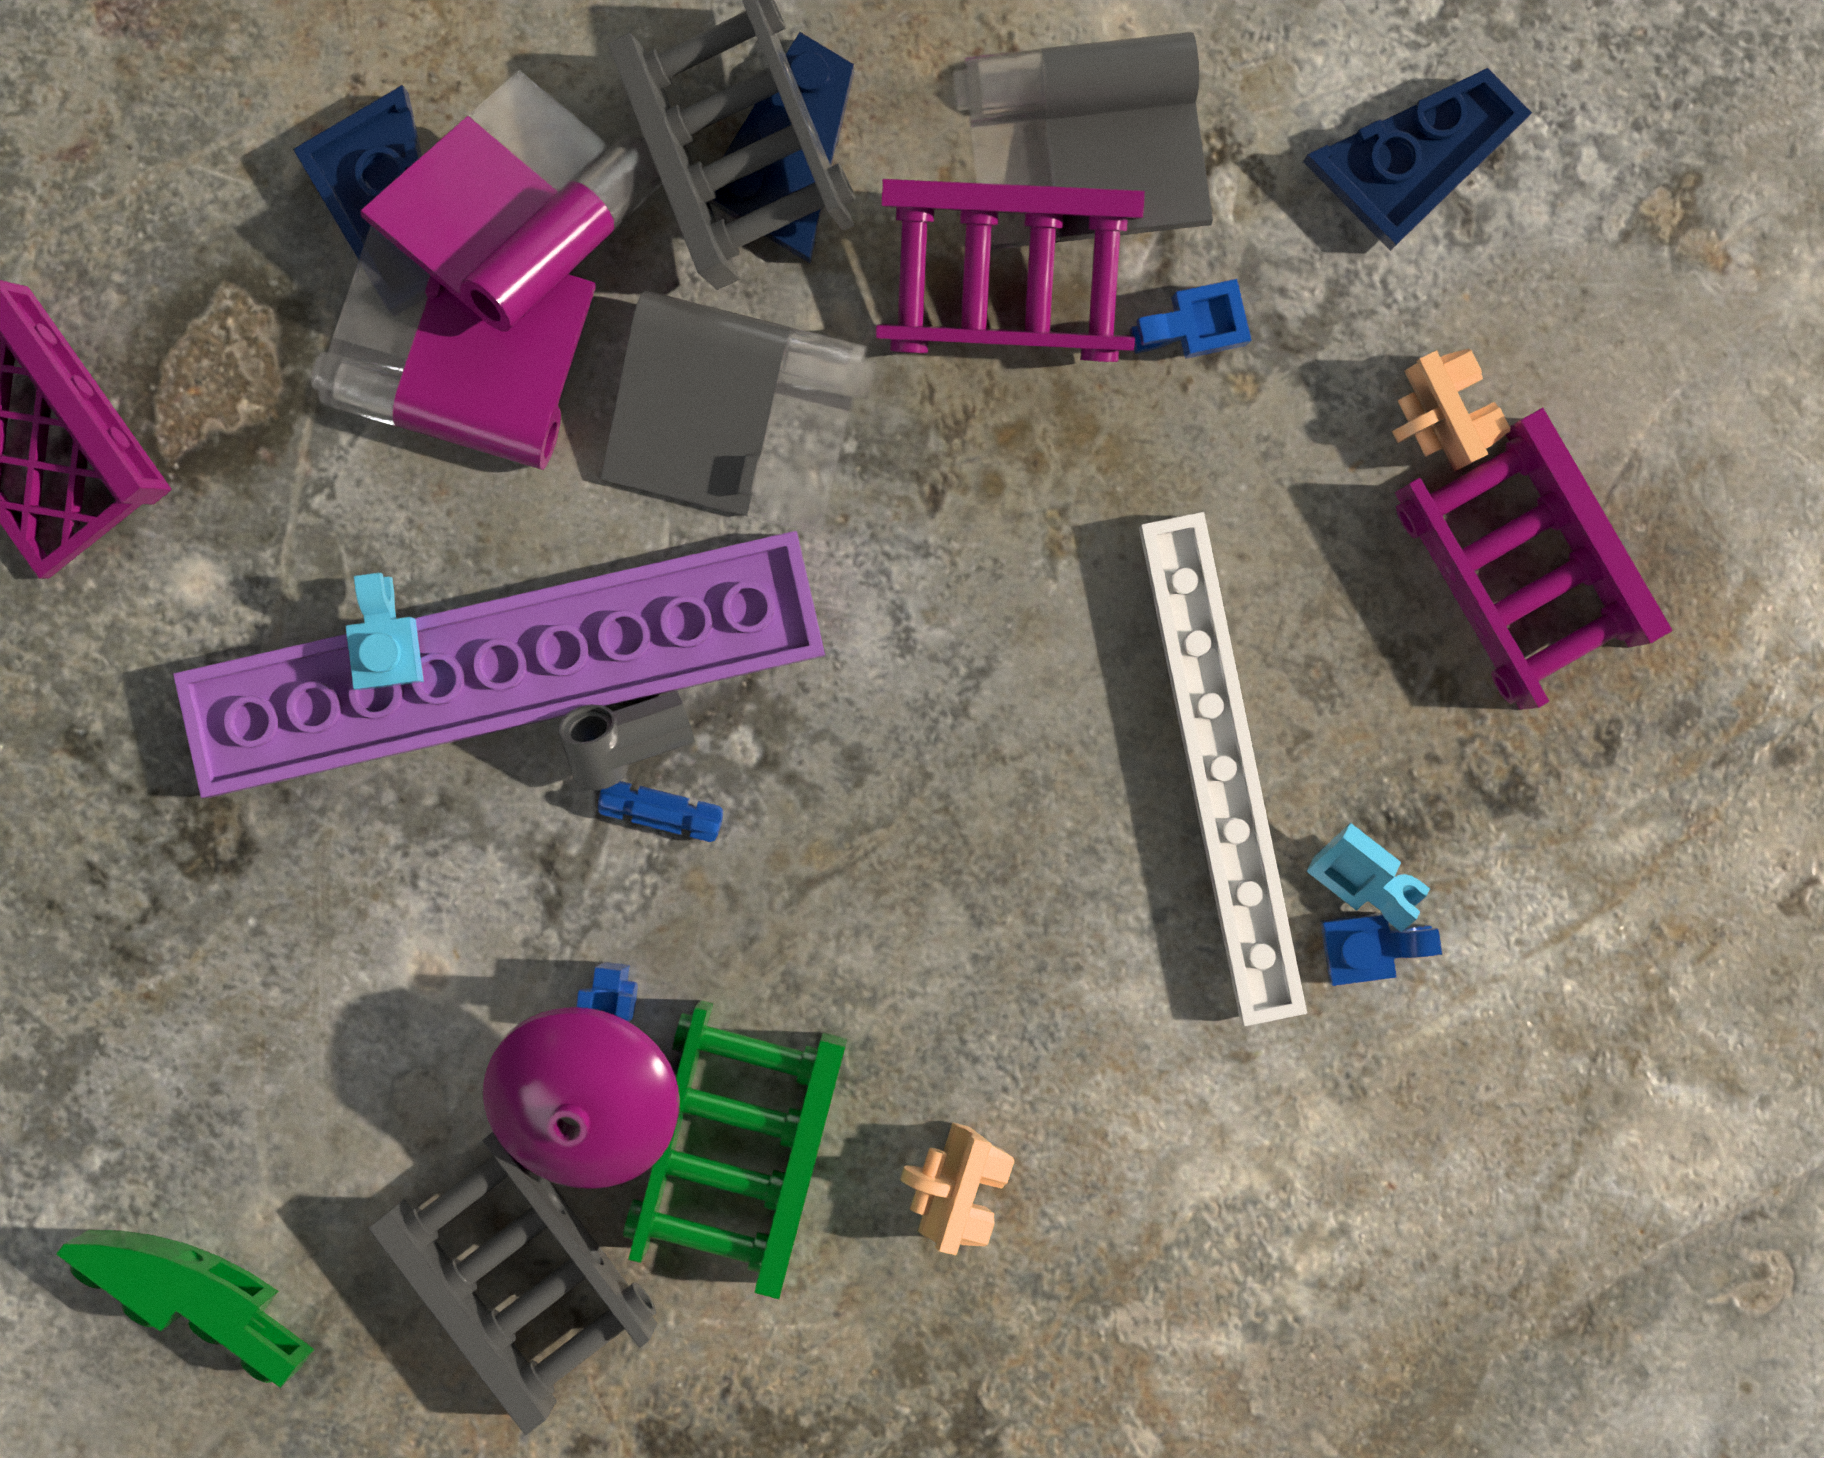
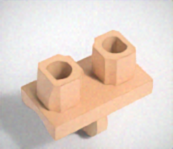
M1469 348L1446 354L1442 357L1439 356L1436 350L1418 359L1415 365L1404 371L1414 392L1398 400L1408 423L1392 431L1397 443L1415 436L1425 457L1443 449L1455 472L1488 455L1486 449L1510 432V426L1501 408L1495 402L1468 414L1458 392L1483 379L1481 368L1472 350Z
M952 1122L944 1150L929 1148L923 1168L906 1165L900 1177L903 1183L916 1189L910 1210L923 1215L918 1232L933 1240L938 1251L957 1255L960 1245L987 1246L995 1224L994 1213L987 1207L973 1204L979 1183L1001 1189L1008 1183L1014 1164L1013 1157L1004 1150L994 1146L971 1127Z

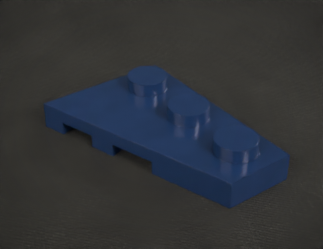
M799 32L787 51L786 58L830 166H832L854 76V64ZM779 93L754 105L723 157L792 124ZM799 150L716 190L717 198L710 200L709 203L738 219L814 183L815 180L803 151ZM821 209L764 236L806 262L811 263Z
M1486 68L1419 100L1416 105L1383 121L1381 119L1359 129L1356 134L1331 146L1325 145L1307 154L1303 163L1391 251L1502 144L1532 112L1489 68Z
M401 85L293 149L388 311L395 318L427 300L428 297L425 294L430 275L361 217V210L422 156L409 93Z

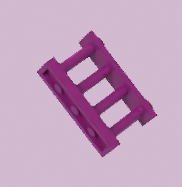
M883 179L882 206L896 208V221H902L897 324H878L876 338L890 339V351L928 353V341L1081 348L1080 360L1118 362L1119 350L1134 351L1135 337L1131 335H1114L1120 232L1127 231L1128 219L1143 218L1145 191ZM935 210L960 211V223L966 224L961 327L923 325L927 223L934 222ZM999 213L1025 214L1024 226L1030 227L1025 330L986 328L992 225H998ZM1063 216L1089 217L1088 229L1095 230L1088 333L1050 332L1056 228H1063Z
M1543 407L1510 426V432L1505 435L1509 441L1505 445L1506 451L1429 494L1421 478L1394 492L1400 502L1396 506V512L1401 524L1412 538H1421L1496 669L1491 672V676L1496 688L1508 703L1513 704L1516 702L1520 710L1539 708L1550 702L1539 681L1614 638L1620 641L1624 640L1629 648L1651 644L1673 631ZM1517 473L1524 476L1529 475L1541 496L1537 499L1538 506L1461 549L1443 515ZM1549 528L1556 531L1561 530L1573 551L1569 554L1570 561L1493 604L1475 571ZM1581 583L1588 586L1592 585L1605 606L1601 609L1602 616L1525 659L1506 626Z

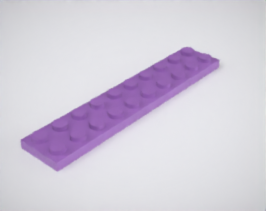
M792 531L415 618L424 682L361 691L354 690L346 634L182 671L173 675L201 798H212L560 718L580 706L593 704L608 707L821 658L826 655L797 531Z

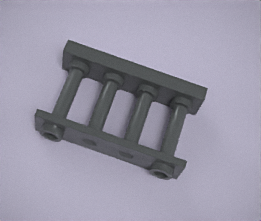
M742 0L746 11L661 53H658L655 48L647 52L630 32L607 43L697 273L716 290L740 280L731 259L739 255V247L821 208L826 207L829 215L843 231L855 226L846 205L856 200L854 192L842 166L838 163L831 167L777 35L778 32L786 29V26L775 0ZM757 37L768 68L682 110L678 105L671 107L664 88L672 85L671 77L746 40ZM776 93L780 94L792 123L791 125L706 166H703L700 161L695 164L693 163L687 144L694 141V133ZM799 150L803 151L815 180L814 183L728 224L724 219L716 221L709 203L710 200L717 198L716 190Z
M492 1131L482 1140L493 1154L491 1158L423 1210L418 1207L412 1209L406 1200L403 1199L369 1226L368 1229L526 1436L547 1419L557 1402L552 1394L555 1391L553 1384L624 1330L628 1332L639 1348L651 1339L658 1323L653 1318L656 1314V1308L646 1291L636 1282L628 1285L552 1183L519 1164L503 1148ZM509 1176L532 1207L462 1261L456 1258L450 1260L436 1241L439 1237L437 1230ZM548 1227L571 1258L501 1312L495 1309L489 1311L475 1293V1290H477L476 1281ZM587 1278L609 1307V1310L540 1363L534 1360L528 1363L513 1343L516 1340L515 1333Z

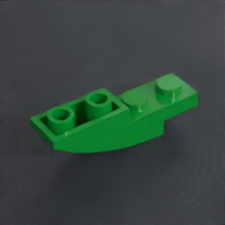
M88 1230L64 1243L56 1254L71 1265L70 1272L78 1281L94 1289L102 1288L121 1302L123 1312L135 1323L145 1327H154L161 1332L178 1318L184 1316L189 1320L188 1325L196 1336L208 1343L223 1345L241 1359L240 1364L250 1376L261 1382H273L281 1388L300 1370L314 1351V1348L264 1312L279 1292L278 1290L232 1262L187 1243L156 1235L122 1230Z

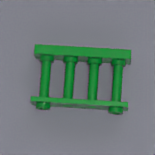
M701 1000L695 1006L693 1015L681 1014L675 1033L672 1050L683 1053L676 1076L680 1097L678 1122L667 1149L652 1167L644 1201L633 1199L623 1231V1237L633 1240L628 1260L641 1263L649 1249L651 1238L748 1263L747 1270L759 1273L754 1293L779 1299L847 1038L823 1032L818 1048L806 1045L805 1051L708 1026L713 1003ZM703 1051L798 1076L796 1083L808 1086L802 1110L790 1107L789 1112L784 1113L691 1088L700 1052ZM684 1113L781 1138L780 1145L792 1148L786 1172L773 1169L771 1176L675 1150ZM668 1176L765 1201L764 1208L775 1210L770 1234L757 1231L754 1238L660 1213L659 1208Z

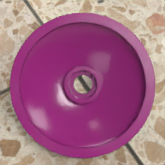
M564 1007L544 1011L527 1018L515 1026L502 1039L488 1063L484 1076V1108L488 1122L499 1143L519 1164L532 1173L564 1186L585 1189L604 1188L634 1179L652 1167L662 1156L672 1139L678 1122L680 1109L679 1089L672 1067L663 1052L639 1028L616 1015L600 1010ZM562 1117L574 1119L579 1126L566 1123L562 1120Z

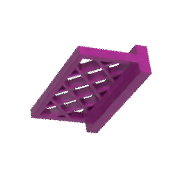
M0 280V486L3 463L27 467L23 503L9 501L0 489V524L38 578L49 579L142 504L154 505L172 489L30 288ZM15 359L18 361L21 367L14 366ZM13 373L27 375L35 385L34 415L9 411ZM51 409L58 419L50 418ZM8 418L33 422L29 459L4 455ZM49 425L64 427L73 439L70 466L45 462ZM87 460L94 470L86 469ZM44 470L69 474L65 510L40 506ZM85 477L101 479L116 500L98 516L81 513ZM17 511H22V519ZM39 514L64 518L61 545L49 555L46 554L36 540ZM80 521L89 522L87 525H85L82 529L79 530Z

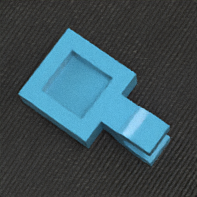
M382 573L354 576L357 601L364 615L365 623L345 625L353 689L361 691L424 682L416 619L412 617L396 619L393 578L383 577Z
M1349 823L1313 857L1306 871L1356 911L1369 901L1400 932L1418 918L1420 911L1415 906L1427 896L1430 890L1428 886L1411 875L1401 874L1395 877L1401 862L1352 823Z

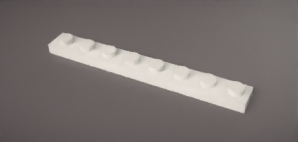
M1201 512L1142 524L1139 527L1240 1023L1243 1026H1249L1307 1014L1205 514Z

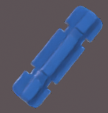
M620 781L600 791L598 812L604 816L623 820L625 814L632 816V823L681 835L683 829L691 831V838L707 842L715 841L721 829L723 809L718 805L698 801L697 806L689 805L690 798L640 786L638 791L630 790L632 784Z

